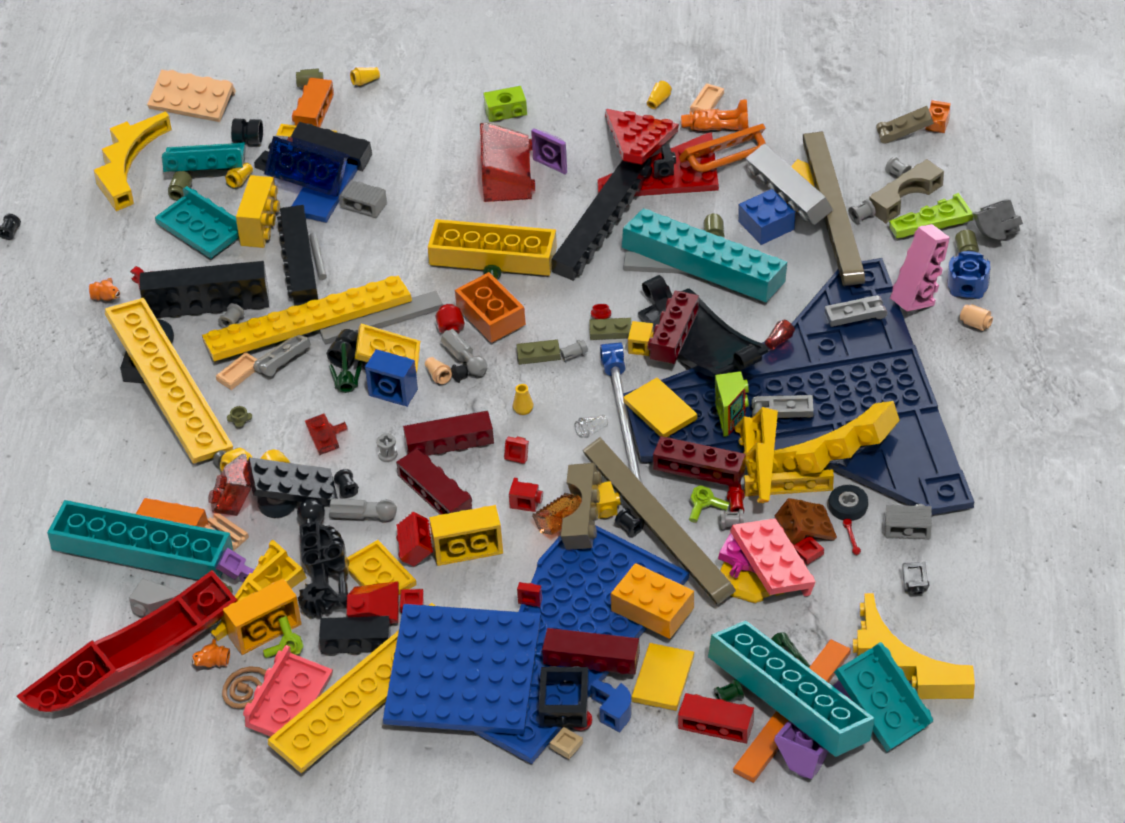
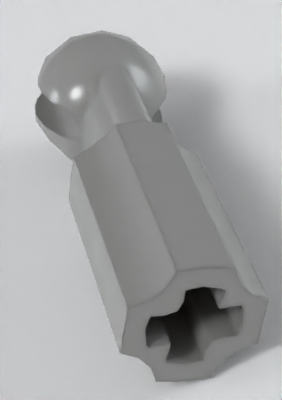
M454 329L446 330L442 334L440 342L460 362H467V370L471 375L477 377L485 374L488 366L486 360L481 356H473V349Z
M331 499L330 518L365 519V517H375L388 521L393 519L397 513L395 503L388 499L381 500L380 502H366V500Z

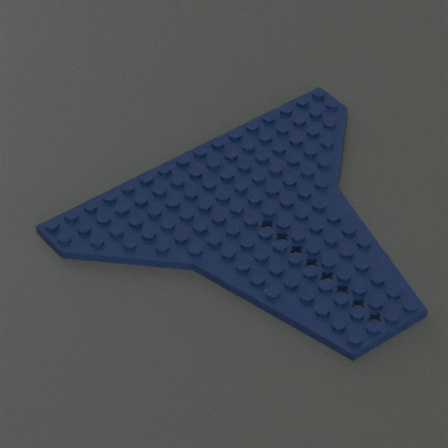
M883 258L861 261L865 274V284L843 286L839 269H837L781 336L762 342L769 349L768 353L762 355V361L744 370L734 369L728 372L741 371L743 380L748 382L749 392L745 393V395L747 394L749 407L745 408V417L752 418V399L757 396L812 395L813 417L777 418L774 450L801 444L828 434L853 421L873 404L894 401L900 421L880 444L860 446L851 458L831 460L826 467L907 505L923 504L931 506L932 515L974 508V499L948 437L917 348L913 344L899 305L890 299L893 285ZM871 296H880L883 301L882 306L888 312L887 316L883 319L875 317L831 327L825 314V306ZM691 368L661 379L668 388L697 413V417H700L671 434L668 438L744 453V446L740 445L738 441L741 438L740 433L734 429L728 436H724L719 416L713 415L717 411L715 405V377L707 376ZM632 391L623 393V395L626 396L627 394L631 393ZM626 405L640 461L653 462V453L660 436Z

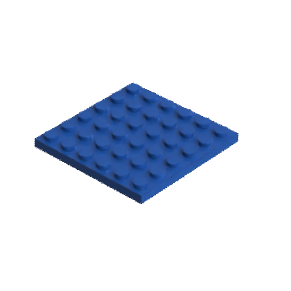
M404 604L383 715V724L524 735L541 613Z

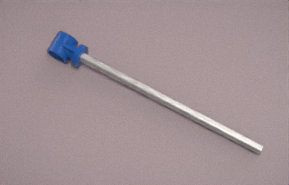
M622 342L600 344V356L602 365H604V371L613 378L630 470L642 483L626 404L623 402L624 390L621 380V374L625 371Z

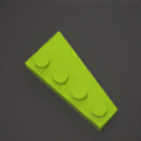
M956 193L952 199H941L933 207L924 206L916 214L910 212L890 220L889 228L896 238H904L914 235L920 226L932 224L938 229H943L948 226L974 221V217L959 193Z

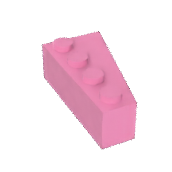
M932 224L920 226L915 231L913 242L907 251V257L900 268V274L890 296V299L907 312L935 305L936 300L933 298V295L938 292L939 284L936 281L937 277L942 275L943 268L940 267V264L945 260L950 237Z

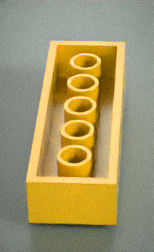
M435 219L427 247L429 265L484 270V267L487 265H496L503 272L550 276L552 258L557 249L556 229Z

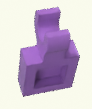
M229 548L223 552L216 569L234 580L239 576L242 582L245 581L249 573L254 571L253 568L244 565L246 562L244 557Z

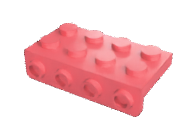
M776 518L732 525L730 532L769 595L801 590L804 596L811 595L816 581Z
M285 645L282 651L279 650L274 659L275 664L272 668L267 669L262 686H257L252 703H247L243 712L245 727L270 737L322 694L333 673V669L292 654L291 647Z

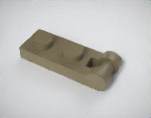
M924 106L889 122H879L876 125V129L879 133L880 141L882 143H889L930 126L934 122L928 106Z

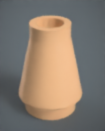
M429 357L425 361V367L428 369L434 382L445 384L451 379L452 372L448 365L436 360L434 357Z

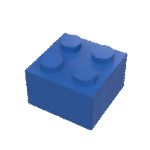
M770 189L738 204V222L760 245H763L795 230V211L773 189Z
M375 350L365 366L369 396L408 407L418 390L415 360Z

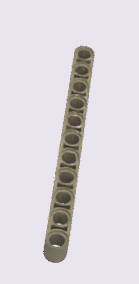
M824 132L803 134V146L815 188L826 197L833 209L824 217L842 284L843 286L865 284L863 265Z
M601 437L582 450L588 460L595 464L596 469L601 472V475L607 481H611L612 487L639 518L644 520L647 527L717 605L736 591L726 576Z

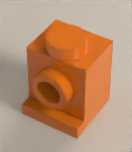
M931 100L929 111L934 124L927 126L925 130L945 133L950 119L951 103Z

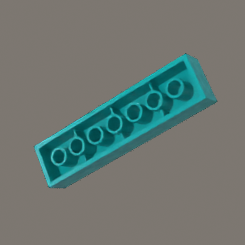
M643 208L623 227V249L638 253L758 300L767 302L786 282L787 261L695 228L686 223L676 221L651 210Z
M68 500L63 501L47 532L51 549L55 551L197 580L211 570L220 579L223 572L216 569L218 562L227 548L233 551L231 536L228 532Z
M745 620L711 634L708 658L835 757L871 740L875 720L873 716Z

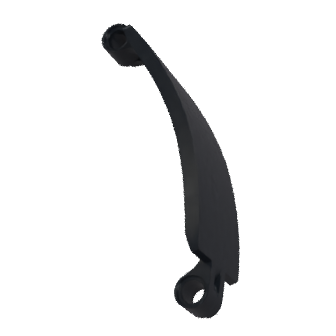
M657 275L642 283V290L652 305L639 311L638 317L642 322L653 323V332L655 325L660 323L662 311L666 310L668 298H672L670 287L661 275ZM689 288L680 291L697 295L693 290ZM699 298L698 314L678 355V359L702 374L715 377V375L726 374L734 369L744 370L762 361V355L768 353L769 349L765 344L750 339L734 330Z

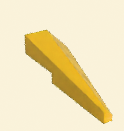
M762 407L753 418L744 416L735 426V431L740 433L741 436L738 440L739 444L744 446L749 476L755 480L753 489L759 493L758 503L770 501L778 414L777 410Z
M271 540L268 550L264 556H260L258 559L259 564L253 573H249L236 593L235 598L240 601L281 579H284L292 589L307 577L303 568L288 556L286 550L274 540ZM225 617L222 618L217 628L211 631V634L217 641L228 635Z

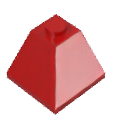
M399 582L354 587L347 595V617L389 616L390 624L398 623Z

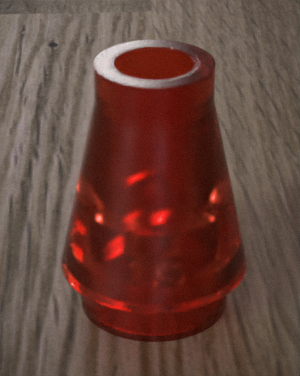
M785 319L778 321L768 338L764 341L765 345L769 349L774 350L777 346L793 337L795 332L794 326Z

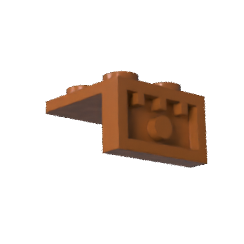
M788 498L774 515L793 545L803 540L806 535L833 541L837 538L824 505Z

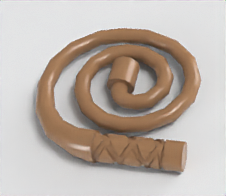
M249 666L233 672L223 685L222 697L225 703L237 709L245 708L247 703H252L253 699L240 704L232 702L227 696V689L231 681L243 673L256 672L265 676L267 670ZM253 676L239 677L232 682L229 688L230 696L235 701L249 700L253 694V689L249 687V684L241 682L252 681L257 686H262V683ZM236 686L237 691L247 694L245 696H237L235 694Z

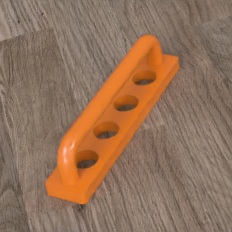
M762 123L689 147L684 150L679 159L681 163L688 161L691 167L698 172H707L745 159L765 143L762 133L766 128ZM755 139L758 143L756 147L705 164H700L696 160L698 157Z

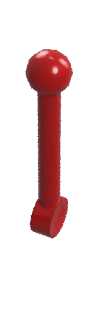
M845 519L843 520V526L847 528L853 546L852 553L859 555L861 549L857 547L851 529L852 521Z

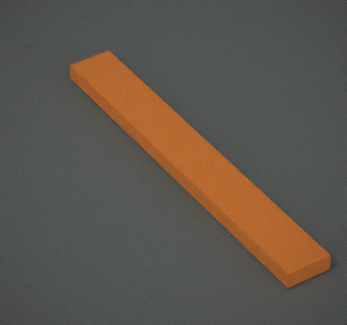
M830 639L809 668L829 683L835 675L834 671L841 667L851 654V648ZM776 711L733 767V773L754 783L779 750L774 739L789 720Z

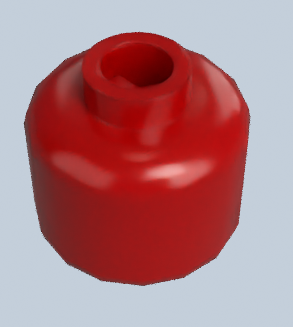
M453 304L441 306L435 315L438 329L442 334L446 330L454 329L459 334L465 326L461 309Z

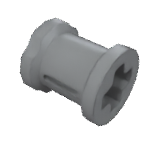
M895 156L889 159L885 167L887 173H892L898 177L912 169V166L901 163Z
M869 199L864 200L862 204L856 207L851 206L848 209L851 220L856 224L868 216H874L876 213L875 207Z
M229 304L227 312L218 319L220 326L226 328L231 324H236L239 319L244 317V310L237 304Z
M389 433L381 434L376 440L377 446L380 449L378 457L383 462H392L398 455L397 449L394 447L396 439Z
M740 509L739 512H725L721 510V530L732 528V525L744 523L743 509Z

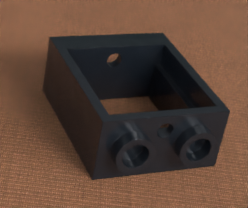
M541 667L539 696L540 727H587L588 667ZM547 684H582L581 705H546Z

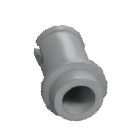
M576 340V343L560 349L564 361L578 355L584 356L588 352V347L584 340Z

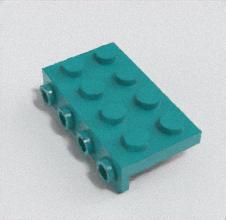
M245 142L167 147L166 152L162 154L163 172L243 167L246 151Z
M188 186L183 188L184 196L155 216V222L210 259L239 238L236 216L228 213L223 207L217 206L209 198L203 197L196 190H192Z
M879 642L871 649L834 671L853 702L875 718L872 731L886 752L933 723L930 710L925 707L916 689L911 686L903 670L896 664L891 656V652L882 642Z

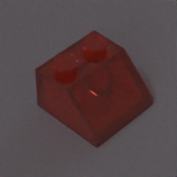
M246 454L239 455L227 464L221 474L217 476L215 487L208 495V502L211 503L213 513L238 516L251 490Z

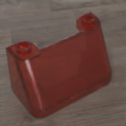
M488 122L480 123L484 202L532 199V191H536L535 179H531L530 173L532 139H529V135Z

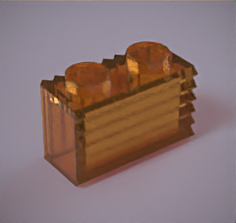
M564 493L560 498L557 497V500H553L546 507L543 506V509L533 513L532 517L539 531L549 535H554L560 531L563 518L573 514L579 508L582 500L579 495Z

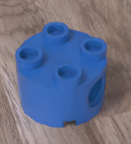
M963 251L958 253L957 257L954 258L953 256L950 259L947 283L952 296L980 299L984 296L989 287L991 270L990 261L988 259L986 261L983 258L984 255L974 251Z

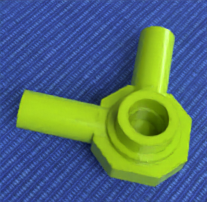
M702 485L697 486L693 489L690 497L694 507L689 521L697 523L702 509L710 505L727 511L729 502L713 497L714 495L710 488Z
M287 616L279 618L284 636L278 645L263 650L265 658L275 656L279 650H283L285 645L290 646L291 653L295 655L300 654L304 647L301 636L292 633Z

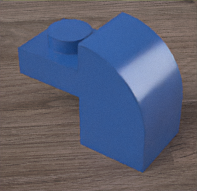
M595 679L591 684L592 700L602 705L599 708L600 722L620 733L630 721L632 715L630 691L622 683L615 689L610 684Z

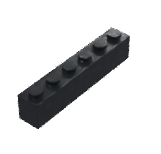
M304 205L280 208L281 216L277 217L279 229L283 228V230H279L280 241L285 242V244H281L282 255L287 256V258H283L284 269L289 270V272H285L286 282L291 284V286H287L289 299L293 298L294 306H298L310 300H318Z

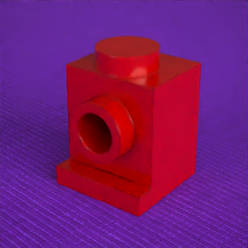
M514 477L509 491L510 508L536 512L538 504H541L543 501V491L539 490L538 484L519 482L518 478Z

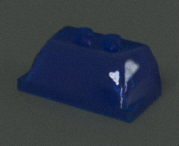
M273 136L264 175L337 197L350 156L346 153L295 137Z

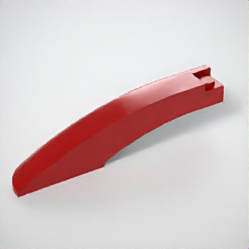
M211 570L175 598L150 614L97 641L91 640L19 693L17 698L27 707L43 712L60 711L93 698L135 677L185 646L224 617L223 609L232 603L238 602V600L214 571Z

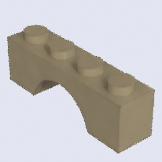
M928 159L915 165L914 168L903 173L900 177L869 197V200L875 207L876 213L874 216L885 224L900 215L901 198L910 193L930 195L942 187L944 170Z
M594 463L568 465L566 483L571 495L580 498L582 502L573 514L563 518L561 538L566 550L592 548L593 539H596L597 536L595 521L598 520V509L596 504L600 502L598 485L602 483L601 472L597 471Z

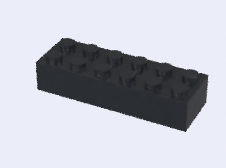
M264 261L140 273L141 298L145 299L156 318L226 312L227 307L231 303L239 305L243 310L269 307V288Z

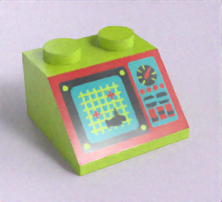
M741 371L715 375V405L724 436H728L735 429V426L745 416V408L749 407L747 394L745 395V393L749 392L748 382L743 380Z

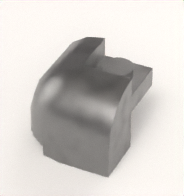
M1010 199L1001 200L980 208L981 211L972 212L976 226L986 237L998 240L1006 239L1007 235L1021 231L1019 225L1023 224L1021 216L1015 214Z

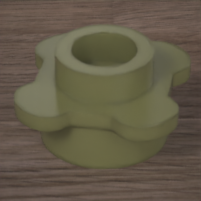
M243 406L232 408L230 414L227 415V421L233 422L236 427H243L246 421L252 419V414L247 413V409Z

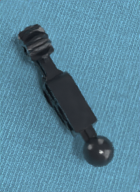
M307 499L299 505L297 516L303 524L299 525L302 562L308 574L312 577V583H305V589L299 590L300 596L297 598L303 613L309 614L312 618L316 615L322 618L323 613L330 614V610L333 607L347 608L348 586L346 576L349 574V560L346 556L345 544L341 534L330 525L320 524L325 516L324 506L315 499ZM334 574L339 577V595L329 586L328 576Z

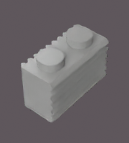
M350 180L339 195L342 208L375 218L381 213L383 207L385 208V205H387L385 189L370 186L363 182Z
M899 503L886 505L885 537L887 539H893L894 537L896 539H931V506L923 504L905 506Z

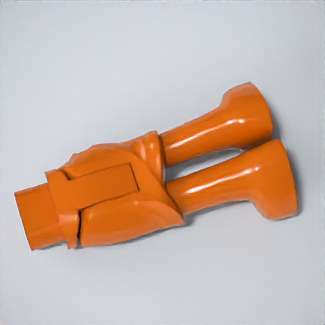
M747 99L740 100L737 108L734 110L704 109L695 110L693 114L690 111V114L681 115L682 128L690 127L691 130L721 131V128L739 131L749 128Z

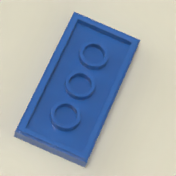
M320 158L292 206L304 205L307 219L327 223L340 201L339 195L358 171L357 165Z

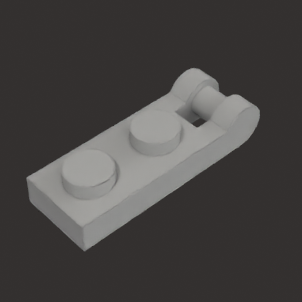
M871 296L825 306V314L831 327L875 317L883 319L887 316L888 312L882 306L883 301L880 296Z
M301 335L289 338L256 360L253 366L254 370L267 376H273L278 367L287 364L291 358L303 353L306 348L311 346L309 338Z
M812 395L757 396L752 399V418L762 407L777 410V418L813 417Z

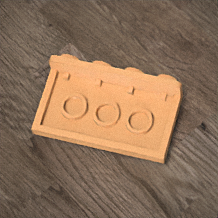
M161 69L147 105L149 109L220 122L229 98L235 95L236 90L233 83L228 80L221 81L207 76L199 77L191 73L183 74L174 70L167 71Z

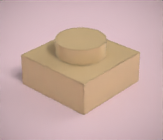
M563 727L550 742V749L570 759L583 744V738Z

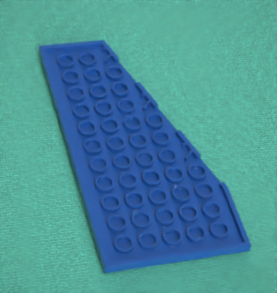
M596 526L597 536L596 539H593L592 548L566 550L560 535L539 558L531 583L541 585L542 587L541 606L521 604L518 611L541 613L524 735L474 731V733L532 764L563 728L540 727L541 667L551 666L543 664L542 649L547 628L639 638L647 628L611 611V592L635 563L681 585H684L689 579L688 571ZM588 669V697L591 695V684L595 679L602 682L609 674L608 671L600 672ZM547 684L546 705H581L582 684Z

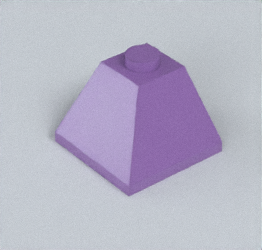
M533 128L531 130L533 160L566 174V142L548 132Z
M790 721L785 724L774 739L789 769L804 778L812 779L816 775L829 752Z

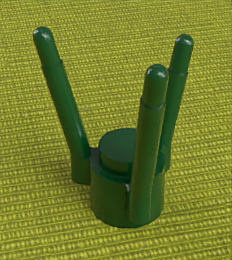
M343 342L341 344L343 371L337 377L332 364L329 365L335 382V389L343 393H349L358 387V379L363 361L359 360L355 376L350 371H347L346 344Z
M779 632L771 638V640L795 658H798L808 668L810 667L807 660L797 650L794 643L791 642L787 633Z

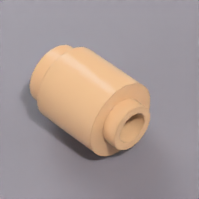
M966 304L960 313V320L964 324L981 331L989 328L993 321L991 311L973 304Z

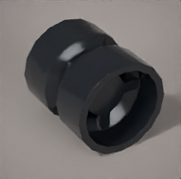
M234 118L231 126L232 143L248 141L249 144L261 145L263 140V121L261 119H250L247 122L246 119Z
M343 329L339 333L335 342L332 343L326 352L328 360L333 365L342 368L341 344L344 342L346 344L347 368L350 367L355 360L358 333L350 329Z

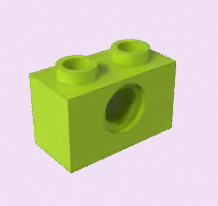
M521 86L483 93L484 108L489 122L527 115L526 98Z

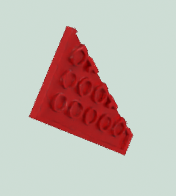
M606 109L605 112L610 131L613 132V138L615 139L616 146L619 147L622 160L641 165L661 145H664L675 135L679 128V124L673 123L670 119L659 120L654 119L655 117L651 115L640 116L636 115L633 111L621 112Z
M712 132L670 148L671 152H675L676 155L674 175L655 178L654 171L652 170L650 177L644 180L641 190L637 191L634 196L719 191L717 168L707 172H698L691 167L688 161L681 163L679 156L685 149L713 140ZM715 152L698 157L696 160L700 164L714 161ZM661 153L650 157L652 168L653 161L661 159ZM612 173L597 179L598 193Z

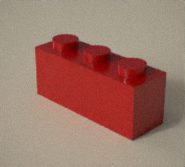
M685 693L678 713V729L745 744L748 743L754 724V707L726 702L722 699L707 698L698 694Z

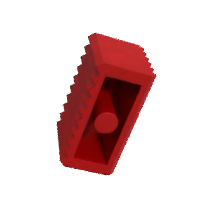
M411 512V514H408V517H405L399 524H396V539L399 543L400 551L398 556L402 562L413 567L433 552L429 520L416 512Z

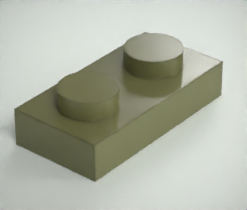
M631 318L589 319L590 340L628 339L632 325Z
M558 339L516 344L519 365L561 360Z

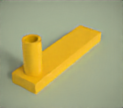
M833 469L802 475L801 472L772 473L770 495L833 491ZM749 473L744 475L745 497L759 496L758 491L753 489L755 480L749 476Z

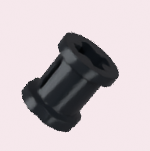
M8 213L3 217L4 222L0 225V237L11 240L14 237L15 229L21 225V220L16 215Z
M342 469L336 472L333 478L340 487V495L343 498L355 496L358 493L359 487L352 479V471Z
M624 508L616 515L615 524L625 528L628 534L634 537L643 529L644 520L641 518L637 519L628 508Z

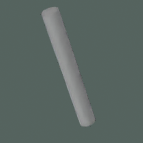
M311 233L309 238L318 277L320 280H325L327 275L318 236L316 233Z

